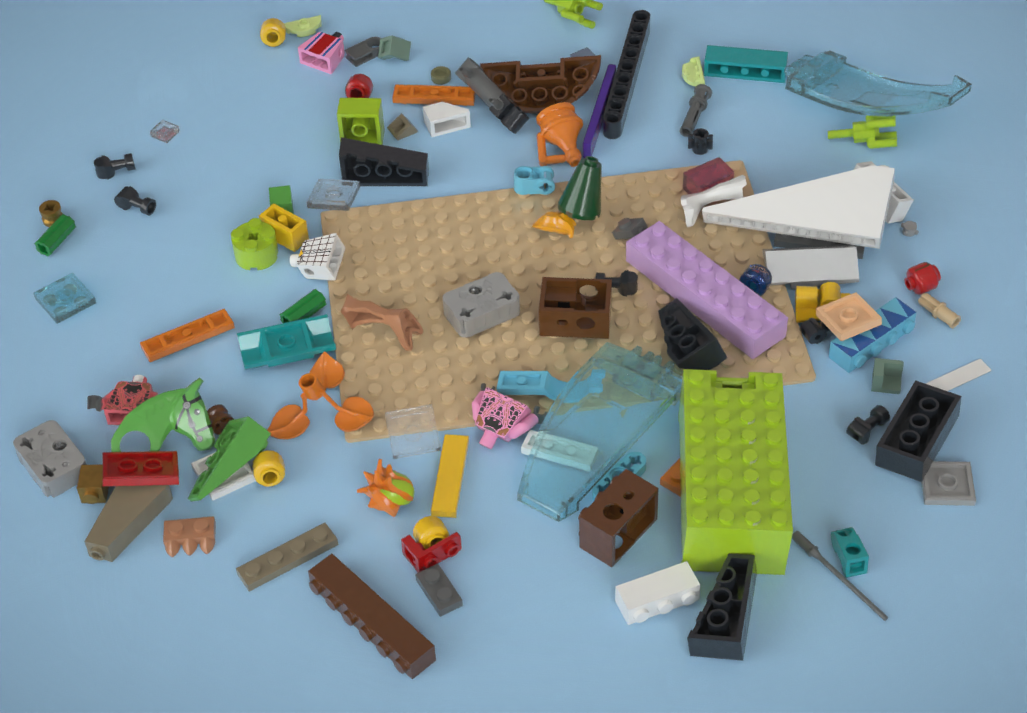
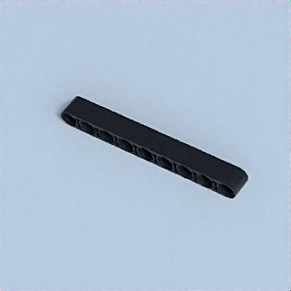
M646 10L635 11L632 15L603 115V135L608 139H617L622 135L650 34V13Z

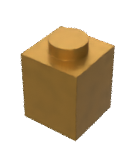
M103 464L81 465L77 484L81 503H106L109 486H103Z

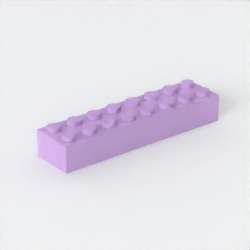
M658 221L626 241V261L674 299L678 298L688 310L751 359L756 358L786 337L788 323L786 315L662 222Z

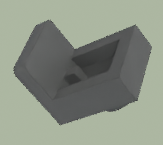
M624 218L618 222V226L613 230L612 234L615 239H629L647 229L648 226L643 218Z

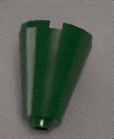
M586 156L578 163L558 201V209L562 213L566 214V211L573 213L572 218L580 220H595L596 216L600 217L602 164L598 162L597 158Z

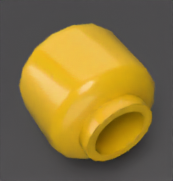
M277 18L267 19L261 26L260 37L262 42L269 47L281 45L286 36L285 24Z
M266 450L255 456L252 468L256 482L265 487H272L282 482L285 477V465L282 456L278 452Z
M427 516L420 519L413 528V536L416 542H420L425 550L449 536V532L442 520L435 516Z

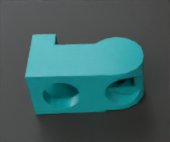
M849 527L832 531V547L842 564L845 578L866 574L868 571L869 555L854 528Z

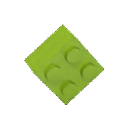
M340 98L337 110L340 142L342 137L382 145L385 128L381 98Z

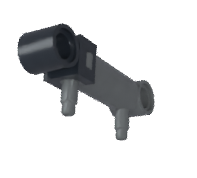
M468 57L455 74L486 103L489 110L500 119L506 128L516 134L529 120V117L512 99L499 89L474 60Z

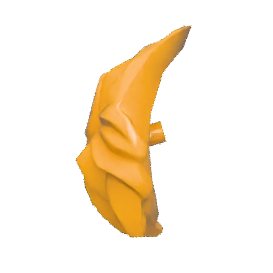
M547 212L532 227L568 235L571 239L574 235L576 222L562 212Z

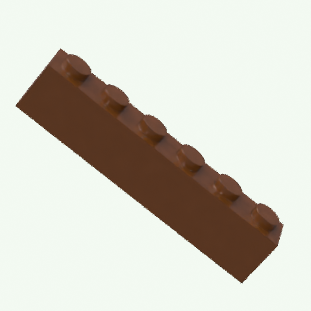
M331 553L308 570L310 589L316 595L320 594L332 610L339 611L344 621L349 626L354 625L359 630L362 638L367 642L371 641L384 658H390L400 673H406L411 679H414L436 661L435 646L335 555Z

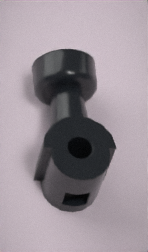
M132 153L125 154L124 159L110 160L107 156L103 155L94 160L95 171L99 179L108 180L115 175V170L125 167L128 171L135 170Z
M125 186L114 198L115 204L123 210H128L134 206L140 208L141 213L150 216L156 209V201L149 197L139 198L138 192L131 186Z
M625 270L621 273L620 277H606L605 273L596 272V279L612 280V288H618V292L622 296L627 297V295L637 293L638 275L635 272Z
M814 318L804 321L799 328L810 344L820 343L826 337V332L830 331L823 322L819 323Z
M877 405L870 411V417L866 420L860 417L854 418L849 424L846 433L863 445L869 441L870 432L876 425L882 426L890 420V414L885 407Z

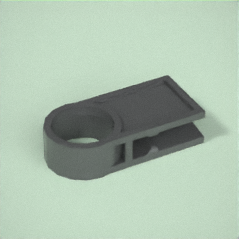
M371 37L346 49V59L357 67L378 57L379 47L372 48V46H379L381 38Z

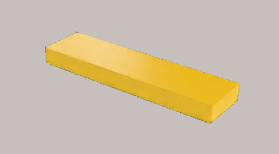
M449 434L444 436L431 516L456 518L469 436Z

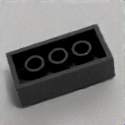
M915 380L876 446L875 465L922 482L959 417L962 396Z

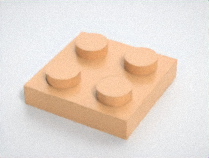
M857 292L816 308V316L840 341L882 325V317Z

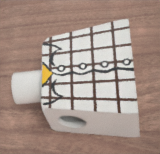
M337 233L305 240L300 253L291 254L290 264L292 267H298L307 279L336 280L346 247Z

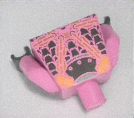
M485 383L481 384V391L472 401L475 425L482 431H485L479 444L491 450L497 438L510 442L511 439L518 438L536 424L545 423L548 412L538 414L540 407L535 406L533 413H531L527 405L496 392L495 386H492L491 389L486 387Z

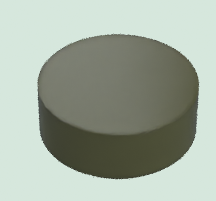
M444 66L434 68L431 71L432 82L438 85L448 83L451 80L450 69Z

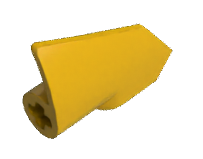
M835 282L823 283L820 289H817V286H796V322L801 323L809 320V318L821 321L816 316V308L848 296L850 293H841L840 285Z

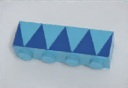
M897 297L893 298L876 310L882 317V325L844 341L835 338L830 342L829 358L848 373L862 367L871 357L879 355L884 348L895 344L901 336L909 334L914 329L916 311Z

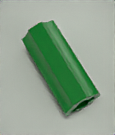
M60 215L34 243L36 250L40 254L47 257L50 256L76 228L75 221L70 216Z
M313 289L280 313V320L282 323L309 318L327 305L326 299L321 292Z

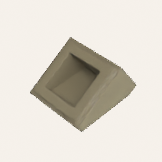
M402 113L387 127L397 140L418 132Z

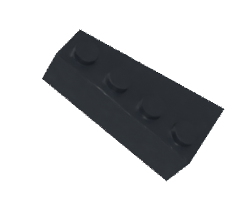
M341 137L339 161L343 186H428V153Z
M728 554L716 578V584L706 598L707 602L703 611H700L696 619V625L687 637L690 656L743 661L757 577L755 555Z

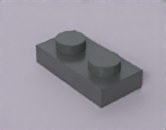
M439 564L415 574L417 583L440 617L463 606L461 597Z

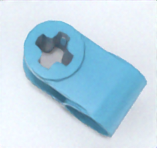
M520 166L514 171V191L520 195H547L555 190V183L553 181L554 170L549 166Z

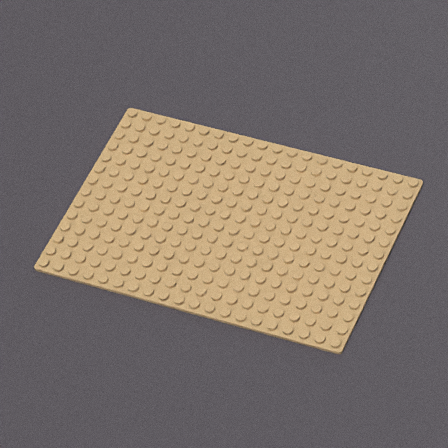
M729 161L602 177L601 214L599 218L596 216L595 220L572 218L573 213L566 211L567 216L576 222L574 235L571 239L568 235L532 227L545 213L561 212L558 209V201L569 181L555 183V190L547 195H520L514 191V188L321 212L323 236L337 233L346 247L336 280H328L334 343L337 349L335 350L336 361L342 365L345 372L344 378L339 384L341 407L347 398L361 397L368 401L374 410V417L365 426L352 432L344 431L346 442L353 443L474 427L476 425L473 420L472 401L481 391L482 383H485L486 387L490 389L492 386H495V391L497 392L496 388L500 371H548L554 378L568 383L584 381L591 376L592 371H605L606 378L602 380L601 384L604 389L603 393L580 403H560L549 399L546 395H505L527 405L531 413H533L535 406H539L540 411L538 414L548 412L547 417L679 400L683 369L678 368L667 354V344L664 341L665 335L658 310L672 302L674 298L626 261V241L631 238L615 239L612 234L613 230L618 226V222L624 218H643L648 228L658 221L662 222L755 293L759 292L758 295L788 317L786 337L756 358L751 359L692 313L717 338L727 356L726 360L711 369L717 371V377L748 378L749 372L782 373L783 386L815 381L816 374L799 329V324L796 322V316L785 284L768 286L767 275L765 272H762L764 269L760 271L759 268L765 267L763 249H773L768 233L765 231L705 223L703 221L702 209L698 214L695 224L691 227L686 226L685 213L681 205L682 195L703 192L717 184L741 175L745 176L747 183L742 188L743 197L754 195L743 161ZM735 199L711 202L709 204L704 205L703 208L732 201ZM625 270L635 272L638 275V290L636 294L627 295L626 297L618 292V288H612L609 339L539 335V303L542 277L596 279V272L605 273L606 277H620L621 273ZM495 272L502 273L519 293L520 314L515 318L473 336L465 338L458 335L444 316L443 295ZM585 285L580 288V293L584 296H594L598 292L591 285ZM347 294L361 301H371L386 309L407 308L423 328L421 335L412 334L413 349L406 351L401 346L392 328L384 323L372 322L361 324L352 330L341 313Z

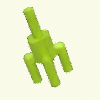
M544 0L545 3L557 6V11L563 18L573 20L590 29H593L596 24L594 21L585 19L581 15L584 7H590L599 11L603 8L602 3L594 0Z
M895 111L869 113L865 117L866 121L853 122L852 129L827 131L828 139L853 137L854 143L867 142V147L870 149L897 147V131L879 133V128L896 126Z

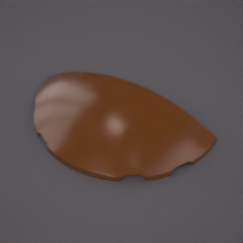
M601 55L560 58V63L521 65L520 61L481 63L480 67L524 113L539 114L543 109L562 102L573 103L581 98L597 78L601 66Z

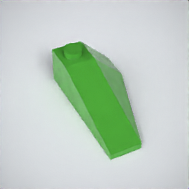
M249 416L229 421L214 445L217 451L208 457L205 463L208 466L207 471L205 470L199 475L188 499L191 502L202 500L258 453L264 451L268 445L267 439L271 433Z

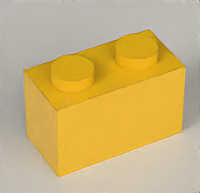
M273 203L259 215L261 222H265L274 228L277 243L289 250L296 252L305 240H309L306 220Z

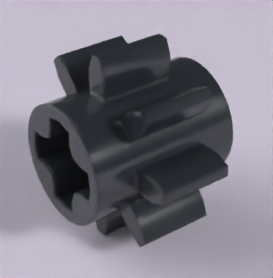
M702 128L694 130L693 134H688V149H692L698 155L707 153L708 149H713V134L709 135V132Z

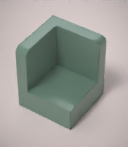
M393 35L381 38L378 58L383 60L397 58L408 61L411 42Z
M875 358L871 391L900 394L904 362Z

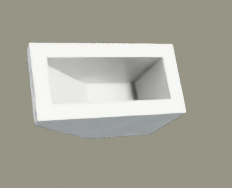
M445 102L423 106L424 123L431 137L471 127L470 111L467 108Z

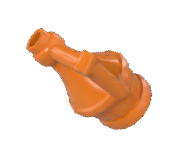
M562 102L543 109L536 117L537 124L541 128V132L537 134L539 165L546 166L547 164L564 163L567 161L571 167H576L582 157L576 143L580 130L583 127V120L575 113V107L571 103ZM546 143L558 146L565 155L547 156Z

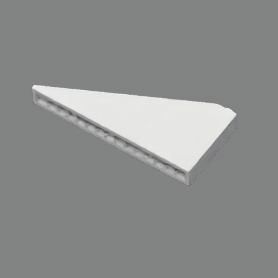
M871 165L704 207L702 209L703 221L705 223L880 249L894 184L895 168H890L886 165Z

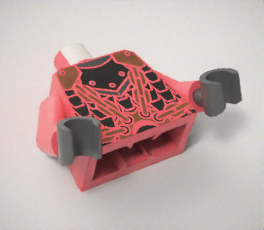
M135 375L132 382H118L114 390L110 391L103 398L98 395L88 396L87 409L96 408V411L99 412L104 410L108 425H120L130 411L144 401L158 395V393L153 391L152 385L147 383L145 376Z

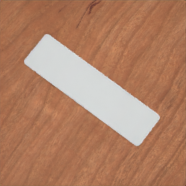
M978 359L926 384L949 391L990 372L991 369L982 359Z

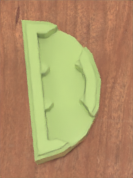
M321 15L284 24L288 34L292 33L297 34V37H306L316 33V29L322 26Z
M699 56L691 58L690 62L682 66L684 81L695 87L699 84H705Z

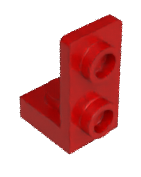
M458 532L453 533L426 550L410 534L401 539L403 555L418 573L449 557L455 556L462 549L461 536Z

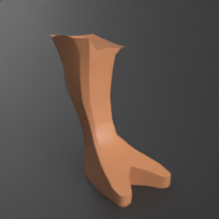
M347 294L341 309V313L352 330L357 325L372 322L389 325L406 351L413 349L412 334L421 335L423 333L422 326L407 308L386 309L371 301H361Z

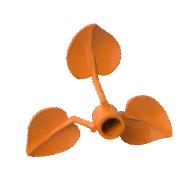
M323 352L313 365L310 373L304 374L299 379V386L304 392L300 395L303 401V409L294 404L284 406L275 414L267 431L271 433L270 436L277 439H293L300 436L310 424L309 418L305 415L308 411L307 399L318 400L322 396L339 411L335 416V423L340 430L345 432L358 430L369 423L374 417V410L370 403L361 397H349L340 407L325 392L326 388L331 389L338 386L343 380L345 372L338 361L326 352Z

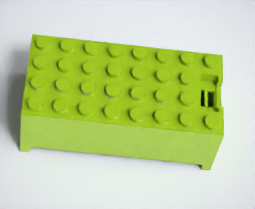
M683 369L678 412L680 435L681 563L687 561L692 571L720 572L729 553L755 555L757 574L785 575L793 534L782 373L749 372L748 378L717 377L716 370Z

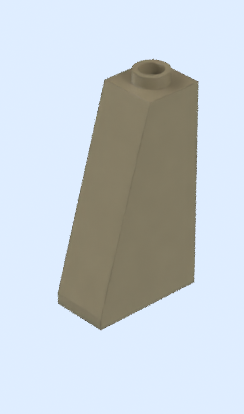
M116 486L84 541L89 556L96 560L113 562L172 501L173 497L170 486Z

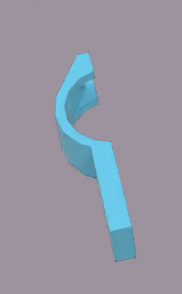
M500 371L496 389L498 393L503 395H546L549 399L560 403H580L603 393L604 389L601 384L602 380L606 378L605 371H592L591 376L586 380L568 383L554 378L548 371Z

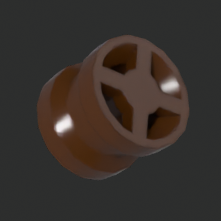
M214 405L207 411L212 429L217 435L222 433L229 421L234 420L231 414H228V410L224 405Z

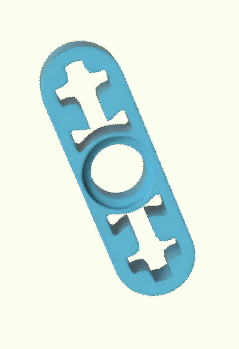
M630 452L593 485V501L600 491H604L610 485L613 477L620 475L625 469L630 470L639 477L643 475L646 471L645 455L640 452Z

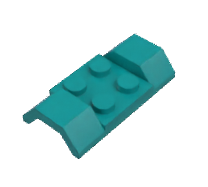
M327 314L237 333L245 370L314 358V355L322 354L323 352L328 353L337 350Z

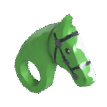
M198 378L186 388L163 392L151 397L130 411L111 439V452H121L120 441L126 433L131 431H140L148 436L150 440L149 451H159L171 430L187 436L199 451L211 449L216 441L206 406L198 392L203 380Z

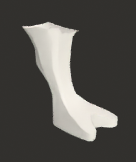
M738 176L703 192L682 195L681 205L685 213L686 226L691 227L695 224L699 212L706 204L720 200L743 198L742 188L747 185L745 176Z

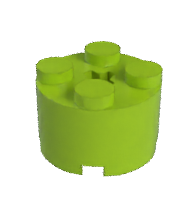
M252 218L249 222L232 230L231 241L236 263L245 270H250V268L263 270L276 262L278 245L275 230L271 225L261 222L259 218Z

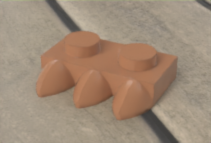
M214 516L164 521L163 542L167 554L170 557H174L182 545L184 552L191 556L197 549L198 544H200V548L205 554L210 553L215 545L216 522Z

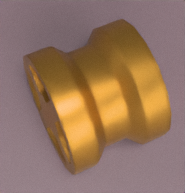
M48 200L39 206L42 222L47 227H50L63 214L58 201Z

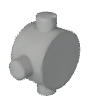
M907 221L901 224L903 235L911 237L919 233L916 230V222Z

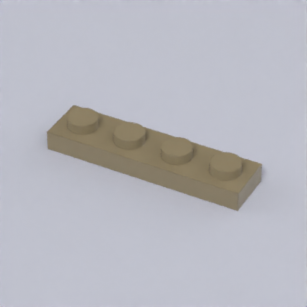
M323 523L236 568L237 575L250 592L338 545V539L328 525Z

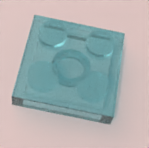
M73 272L33 293L37 302L56 324L96 304L94 295Z

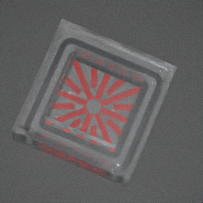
M161 120L150 131V135L155 139L168 143L180 130L178 125Z

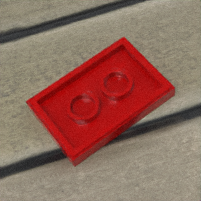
M177 451L102 453L103 486L179 485Z

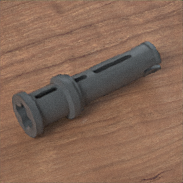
M699 84L695 87L694 96L689 101L690 108L680 128L681 135L688 137V134H693L700 114L707 108V100L712 96V90L709 86Z

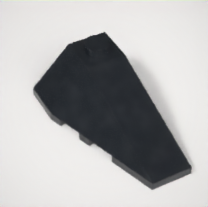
M678 298L658 310L661 327L665 335L664 341L667 344V354L678 368L711 370L727 359L717 338Z

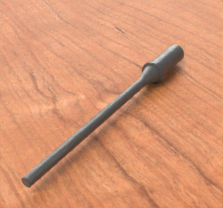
M799 531L792 534V539L808 553L809 557L812 556L824 564L884 621L888 619V616L821 556L817 546H814Z

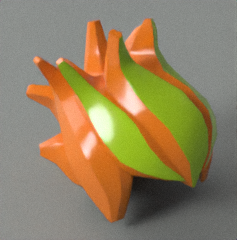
M379 459L374 474L366 471L363 472L369 485L357 489V493H364L371 498L368 504L369 508L385 511L395 517L400 506L413 501L415 491L411 480L406 475L393 470L391 464L384 468L382 466V459Z

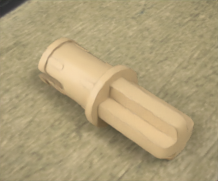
M923 293L920 296L918 303L931 312L935 319L939 318L952 329L961 321V316L946 307V303H940L928 293Z

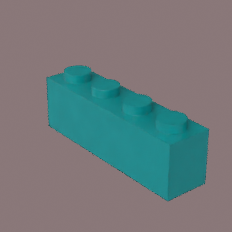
M707 45L704 60V76L785 83L788 52Z

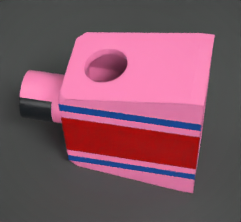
M318 32L298 47L300 63L332 74L345 54L343 35L340 32H335L333 35Z

